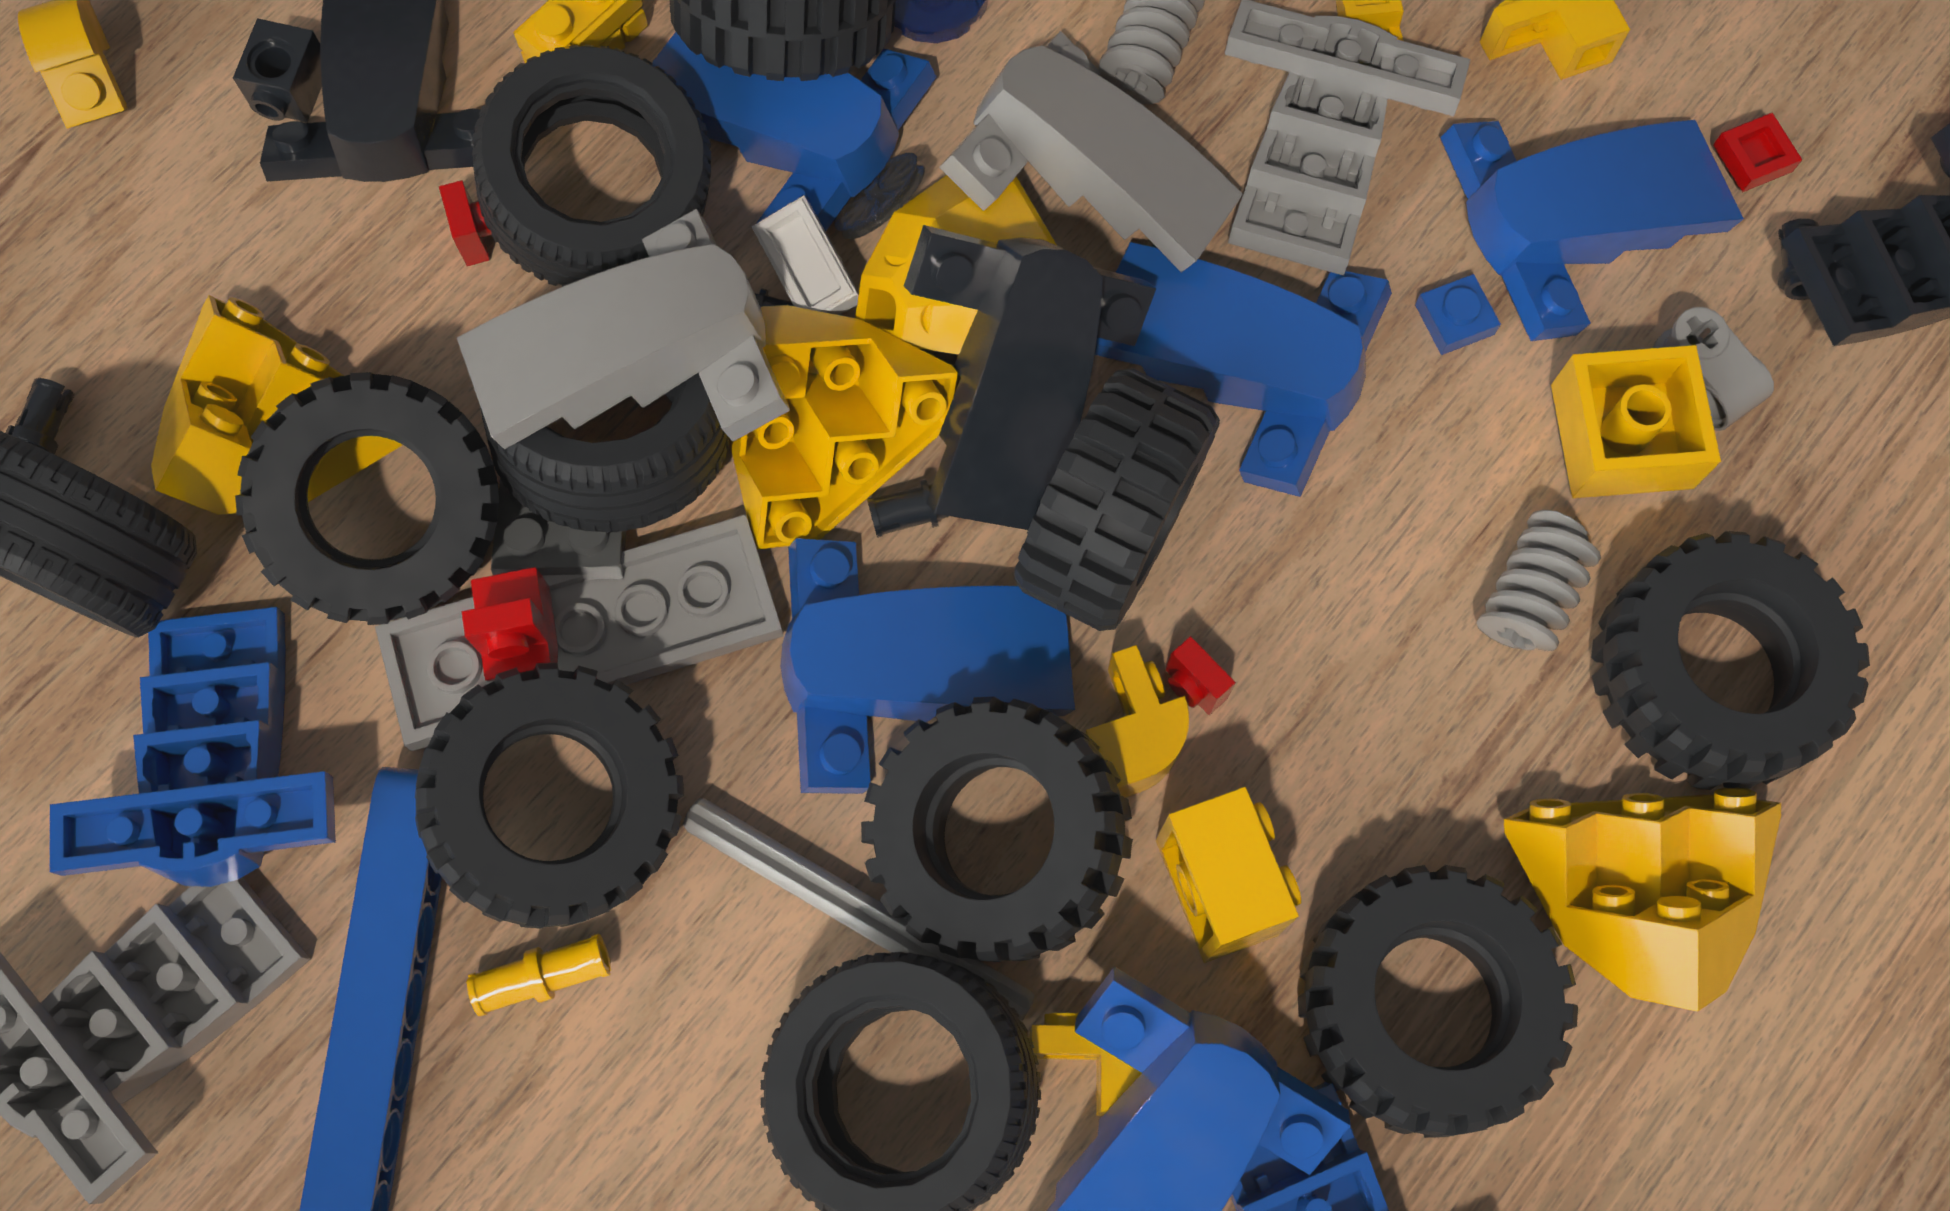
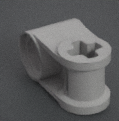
M1693 307L1684 311L1674 322L1673 328L1665 331L1654 343L1653 348L1697 346L1713 426L1716 431L1728 428L1768 399L1774 391V382L1766 366L1749 352L1728 327L1724 318L1714 310L1705 307ZM1706 328H1710L1711 332L1704 339L1699 336Z

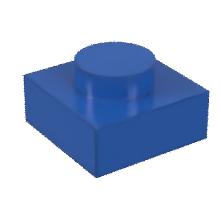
M1474 274L1422 293L1415 303L1441 355L1496 334L1501 325Z

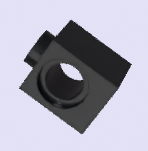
M257 18L233 76V80L249 103L250 108L260 116L270 120L281 121L285 117L308 123L322 88L320 42L313 30Z

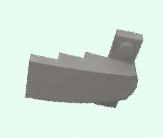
M1241 0L1224 55L1289 72L1271 111L1268 127L1251 167L1228 243L1344 276L1351 256L1360 217L1367 199L1374 161L1382 138L1387 100L1391 99L1417 106L1421 109L1454 116L1461 99L1471 59L1397 40V37L1361 20L1340 16L1316 15L1311 17L1251 0Z
M1061 31L1045 47L1041 45L1025 49L1009 59L978 105L973 122L975 127L939 168L984 211L997 200L1026 163L1029 162L1068 207L1084 196L1124 240L1140 229L1181 273L1195 263L1243 193L1169 125L1121 89L1099 76V70L1090 62L1085 53L1076 47Z
M697 209L643 238L642 241L649 255L648 258L603 271L556 289L503 313L457 337L490 435L502 448L506 449L561 417L576 429L630 396L644 408L697 373H699L722 430L732 441L790 411L763 350V347L766 346L765 322L761 307L747 276L733 256L716 245L707 222Z
M243 877L213 887L190 886L169 906L155 904L105 953L91 951L41 1003L0 952V1116L14 1128L32 1138H38L88 1204L104 1203L158 1154V1151L121 1104L164 1077L216 1039L311 960L310 957Z

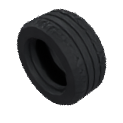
M588 44L581 47L579 45H572L568 49L559 47L555 48V51L552 52L547 50L540 53V57L533 56L527 59V63H520L514 68V72L507 73L503 77V81L498 82L493 88L494 93L488 95L485 100L486 105L482 106L480 110V119H477L475 133L473 134L474 147L472 156L477 197L487 228L491 230L495 242H499L500 248L510 255V259L515 264H520L521 269L528 273L533 272L534 276L541 281L544 279L548 280V284L554 286L560 284L564 287L603 271L648 258L649 255L642 241L643 238L695 209L699 211L702 217L704 215L710 186L712 151H710L711 144L707 136L706 125L702 122L703 117L699 110L695 109V103L691 97L687 96V91L682 86L676 85L677 81L671 75H666L665 70L658 66L653 67V63L645 58L640 59L639 55L633 53L626 54L624 50L618 48L610 49L609 46H600L598 48ZM582 121L613 124L637 137L655 159L661 181L650 200L627 216L602 222L571 218L547 205L528 182L525 173V163L537 143L560 126Z
M699 373L665 394L672 405L670 410L654 427L623 440L590 443L565 438L545 426L504 449L491 437L481 409L495 470L501 477L504 486L508 488L509 493L513 497L518 498V501L524 507L529 508V511L541 515L542 518L555 522L558 525L583 531L621 532L643 528L680 512L685 506L691 504L698 496L702 495L707 486L716 478L715 475L719 473L722 462L727 455L726 450L728 449L729 438L721 428Z
M0 431V576L130 636L139 638L154 630L163 616L162 610L168 608L175 596L174 589H179L187 575L185 569L191 567L197 556L196 537L193 532L169 515L107 480L42 448Z
M884 952L875 953L874 956L867 954L858 957L856 960L851 959L842 962L841 967L834 966L827 971L826 975H820L814 979L812 986H806L800 993L801 997L799 999L795 998L789 1005L790 1010L788 1013L784 1012L779 1021L781 1023L780 1027L776 1028L771 1036L774 1039L772 1045L768 1044L766 1055L769 1057L768 1061L764 1062L762 1072H765L764 1080H761V1090H764V1097H761V1108H764L765 1115H762L764 1126H768L769 1130L766 1133L768 1143H772L774 1147L772 1153L776 1160L780 1159L782 1163L780 1167L784 1175L790 1176L789 1182L796 1189L802 1191V1196L808 1202H815V1207L821 1211H973L979 1205L990 1200V1197L997 1194L1002 1189L1003 1184L1011 1179L1015 1174L1013 1170L1015 1167H1020L1024 1159L1023 1155L1028 1151L1032 1143L1029 1141L1031 1135H1035L1037 1126L1035 1122L1040 1113V1108L1037 1106L1038 1100H1041V1090H1039L1041 1078L1040 1072H1037L1036 1068L1039 1062L1033 1052L1034 1045L1032 1039L1026 1035V1032H1028L1026 1026L1020 1021L1015 1008H1010L1008 1005L1009 1001L1003 995H1000L992 984L986 983L985 979L973 974L969 970L944 960L914 953ZM915 1010L930 1015L954 1036L969 1066L971 1102L961 1133L943 1156L917 1171L903 1172L876 1163L852 1142L839 1114L837 1078L846 1050L866 1026L891 1012Z

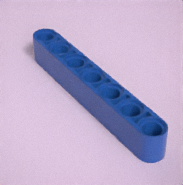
M382 767L375 778L300 1211H389L442 882L441 875L434 872L426 858V849L422 839L418 836L415 821L416 798L414 797L419 769Z

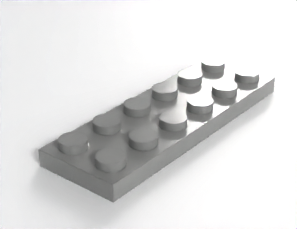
M746 514L623 551V579L583 580L588 574L543 576L550 587L557 633L559 670L574 672L578 665L598 671L596 678L610 685H613L616 679L628 685L784 636ZM473 597L428 610L427 613L409 620L407 617L391 621L388 624L375 626L404 746L410 751L428 746L436 726L446 712L450 713L460 703V699L464 694L478 684L483 687L491 683L485 681L481 654L465 638L461 611L475 609Z

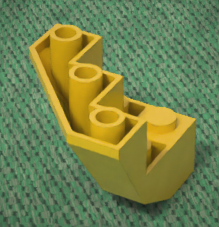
M946 175L893 213L862 272L855 318L861 319L917 348L959 355L978 310L911 295L904 287L923 225L998 243L1002 239L1023 237L1042 239L1052 244H1057L1017 177L1012 180L997 200L983 211Z
M208 295L163 409L151 463L155 491L218 515L236 513L235 495L240 494L242 479L241 476H237L242 456H247L254 441L251 436L261 421H267L278 409L276 405L292 393L297 394L311 386L310 383L327 377L335 378L344 375L331 367L329 359L323 354L308 346L297 343L271 323L264 320V314L255 306L234 297H230L226 303ZM378 436L357 437L338 444L327 452L316 465L309 481L308 502L398 449L402 444Z
M789 305L761 307L766 332V346L763 347V350L790 411L735 441L729 438L745 511L756 549L789 546L796 538L822 539L939 436L954 397L958 374L956 369L952 365L861 319Z
M1721 788L1715 790L1714 794L1676 797H1662L1650 793H1632L1622 796V800L1575 803L1562 799H1536L1530 802V808L1504 819V833L1565 947L1631 998L1700 1011L1727 992L1756 934L1781 819V802L1758 800L1755 791L1745 788Z

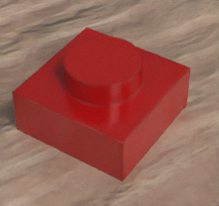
M1773 112L1722 132L1713 144L1742 193L1794 172L1802 161L1801 156Z
M463 180L439 186L452 238L466 266L489 261L490 258L484 237L491 236L492 234L484 222L479 201L472 202Z
M1191 636L1171 653L1165 669L1171 676L1168 678V683L1179 698L1185 696L1187 705L1192 708L1199 705L1209 716L1228 699L1236 683Z

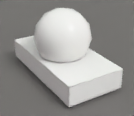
M804 195L752 226L795 307L841 315L857 305L859 292L844 267L842 258L837 254L812 206Z

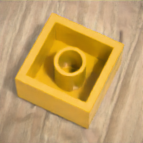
M1696 345L1572 354L1551 384L1572 499L1695 489L1721 462Z
M1246 787L1169 814L1155 840L1204 963L1275 938L1299 917L1295 906L1301 904V894L1295 877L1287 865L1278 866L1269 842L1275 839L1274 828L1269 814L1260 801L1252 803Z

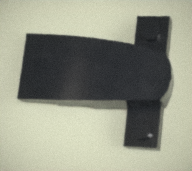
M323 0L320 64L326 122L303 123L290 121L281 125L268 126L260 159V165L267 182L341 176L344 179L362 182H387L411 178L428 173L429 170L473 167V134L475 133L477 119H480L479 113L481 109L472 108L460 112L437 114L447 79L441 59L449 27L444 0Z
M1949 123L1933 135L1931 140L1940 155L1941 167L1950 178ZM1919 195L1901 209L1858 210L1841 224L1798 227L1781 240L1833 347L1887 337L1950 318V195Z
M923 225L904 287L911 295L978 310L954 365L961 379L939 433L940 438L947 446L926 503L934 514L1028 530L1041 504L1040 501L1045 490L1050 484L1057 466L1081 422L1092 373L1097 338L1135 346L1156 288L1147 280L1095 268L1086 259L1042 239L1019 237L1002 239L998 243Z

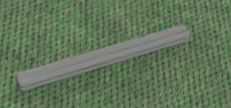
M705 798L696 800L687 812L683 822L687 832L890 952L925 955L961 966L985 979L986 983L992 984L998 990L997 992L1009 1001L1008 1005L1010 1008H1015L1021 1022L1028 1013L1034 1001V994L1019 983L977 959L957 958L940 952L939 946L935 944L921 943L906 932L908 922L901 917H892L881 902Z

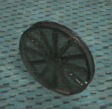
M903 153L889 159L885 168L874 178L871 184L855 197H850L834 220L835 228L842 231L845 239L851 240L860 238L880 227L892 217L896 210L902 208L917 190L925 173L924 164L917 161V156L914 153Z

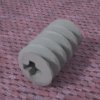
M1126 0L1123 14L1118 18L1115 32L1108 41L1107 51L1100 59L1099 72L1101 77L1121 89L1140 104L1159 103L1165 98L1162 87H1166L1173 80V68L1181 61V49L1187 46L1189 42V31L1195 27L1198 18L1197 12L1203 8L1205 0Z
M1539 510L1533 512L1527 521L1528 529L1524 530L1517 540L1518 550L1513 551L1506 562L1507 571L1503 572L1496 582L1497 592L1492 593L1485 604L1486 613L1479 617L1477 626L1489 638L1511 648L1554 651L1559 645V640L1550 629L1564 630L1570 622L1569 616L1561 608L1574 609L1579 604V594L1573 588H1583L1588 585L1591 577L1584 567L1596 566L1601 559L1600 551L1592 543L1588 542L1587 531L1580 523L1558 511Z

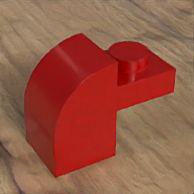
M536 567L471 579L475 609L461 611L465 638L482 656L485 681L492 682L497 674L516 667L520 673L534 670L537 663H558L557 633L550 587Z

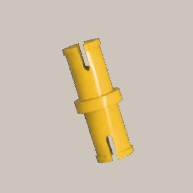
M597 933L591 935L590 938L546 952L540 947L526 950L523 959L479 973L468 974L466 981L467 991L475 1013L481 1017L487 1015L488 1012L532 998L542 1003L554 999L555 991L601 976H610L611 963L604 940Z

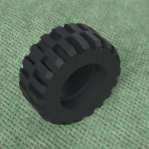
M670 0L671 23L674 30L694 54H702L708 63L718 68L724 65L731 67L735 74L751 77L752 74L764 75L767 80L784 81V77H799L800 81L817 80L819 75L830 74L832 77L846 74L851 66L854 65L860 68L869 63L875 55H878L889 42L894 31L896 0Z
M1134 368L1117 370L1113 376H1110L1104 384L1101 393L1097 394L1088 413L1075 431L1074 437L1067 450H1065L1027 531L1028 535L1021 547L1018 556L1019 562L1014 571V579L1022 592L1098 631L1115 630L1144 584L1203 466L1220 424V419L1213 407Z
M371 372L350 373V375L335 378L327 377L310 383L311 386L297 394L292 393L276 405L278 409L267 421H261L251 436L254 441L247 456H242L237 476L242 477L240 494L235 495L237 516L242 515L246 534H243L242 538L249 554L255 552L265 569L261 573L273 586L279 584L292 595L290 599L292 602L307 611L312 607L328 614L327 619L348 623L349 620L367 621V625L388 624L390 620L407 617L409 620L427 613L428 609L442 601L445 603L459 592L461 586L472 575L474 576L484 560L490 543L493 541L499 508V490L494 463L485 442L468 418L449 400L432 389L402 377L373 374ZM378 436L403 444L422 460L433 480L436 497L435 510L427 531L412 547L392 557L363 559L338 550L320 534L310 515L308 487L316 465L332 448L344 441L357 437Z
M1725 531L1716 540L1714 536L1704 533L1687 538L1679 547L1671 545L1657 554L1616 593L1617 597L1605 608L1598 622L1603 631L1593 639L1591 658L1595 662L1603 663V666L1592 675L1596 695H1607L1611 705L1603 711L1610 727L1613 729L1622 725L1631 737L1624 745L1637 758H1640L1645 753L1650 754L1657 759L1654 770L1670 779L1676 778L1683 772L1689 774L1688 783L1691 787L1712 790L1723 783L1725 788L1750 789L1761 782L1769 784L1813 761L1831 749L1834 740L1848 732L1856 720L1855 711L1852 709L1864 702L1868 689L1867 679L1859 677L1858 673L1870 666L1869 648L1866 643H1857L1855 633L1861 630L1863 625L1856 609L1847 611L1839 599L1846 592L1833 577L1827 582L1814 571L1818 563L1803 552L1792 557L1783 552L1786 546L1783 542L1763 536L1755 544L1750 543V535L1746 532ZM1709 613L1728 618L1744 627L1758 640L1769 658L1774 676L1773 698L1767 712L1751 714L1732 710L1715 702L1698 688L1686 671L1679 651L1678 633L1680 622L1684 615Z
M537 663L534 670L520 673L516 667L497 674L493 682L483 687L479 684L461 697L460 703L450 713L446 712L436 726L434 734L427 748H425L417 776L414 797L416 798L415 821L418 836L422 839L427 852L426 858L434 872L441 875L450 886L449 891L463 903L468 902L481 910L484 916L499 922L507 921L519 924L520 927L537 929L554 926L564 927L581 923L609 912L612 908L634 896L643 888L645 881L653 873L658 872L668 856L666 849L671 838L677 836L682 815L677 814L678 799L684 796L683 775H676L673 760L679 755L672 737L664 739L656 726L661 718L649 704L642 709L629 697L634 690L616 679L613 685H610L596 678L597 670L579 665L574 672L559 670L558 663ZM544 734L564 736L588 748L606 769L613 793L611 814L605 829L598 839L583 852L566 859L554 861L531 859L507 847L492 830L485 813L483 799L488 772L500 754L522 739Z
M994 696L974 697L969 707L953 702L937 708L936 717L938 720L932 724L918 719L904 731V736L910 743L903 751L889 747L879 762L880 766L888 770L881 786L870 782L864 802L875 805L873 821L861 822V842L874 845L876 855L875 858L868 859L865 862L870 881L883 884L887 891L880 899L886 910L892 917L904 918L908 922L906 932L921 943L935 944L939 946L940 952L957 958L993 962L1026 961L1040 958L1041 953L1049 950L1060 951L1076 942L1075 934L1082 928L1092 929L1105 915L1100 907L1108 895L1117 897L1125 879L1118 876L1122 858H1131L1133 839L1125 836V821L1132 819L1129 799L1121 796L1117 784L1121 781V778L1113 763L1101 755L1099 752L1100 747L1087 734L1078 730L1069 722L1032 703L1014 698L1009 703L1003 702ZM997 767L1014 768L1031 775L1048 793L1054 814L1053 842L1042 868L1030 882L1012 893L987 895L967 887L955 874L948 859L945 846L946 820L955 798L972 779L983 772Z
M1425 865L1404 868L1395 876L1388 877L1384 875L1366 885L1361 891L1341 905L1334 915L1321 926L1314 937L1315 946L1312 952L1304 958L1300 978L1305 980V990L1303 994L1298 996V1014L1300 1018H1307L1310 1032L1303 1039L1310 1057L1318 1054L1327 1070L1321 1077L1325 1082L1333 1083L1336 1091L1341 1089L1352 1099L1349 1107L1365 1119L1376 1117L1384 1121V1128L1401 1134L1420 1133L1425 1138L1450 1137L1487 1130L1488 1127L1507 1123L1525 1113L1524 1106L1526 1104L1541 1100L1554 1085L1552 1078L1549 1076L1552 1070L1565 1067L1573 1047L1568 1042L1563 1041L1564 1032L1577 1027L1578 1006L1565 1003L1564 995L1565 989L1576 985L1571 964L1558 966L1552 949L1562 945V942L1554 929L1550 926L1540 932L1530 920L1538 909L1523 895L1513 901H1509L1502 896L1503 882L1487 874L1476 881L1467 879L1466 868L1444 865L1436 872H1429ZM1428 938L1450 945L1473 963L1487 986L1492 1010L1489 1034L1483 1048L1474 1057L1462 1064L1450 1067H1433L1418 1062L1394 1043L1381 1022L1375 1001L1377 970L1392 949L1409 940Z

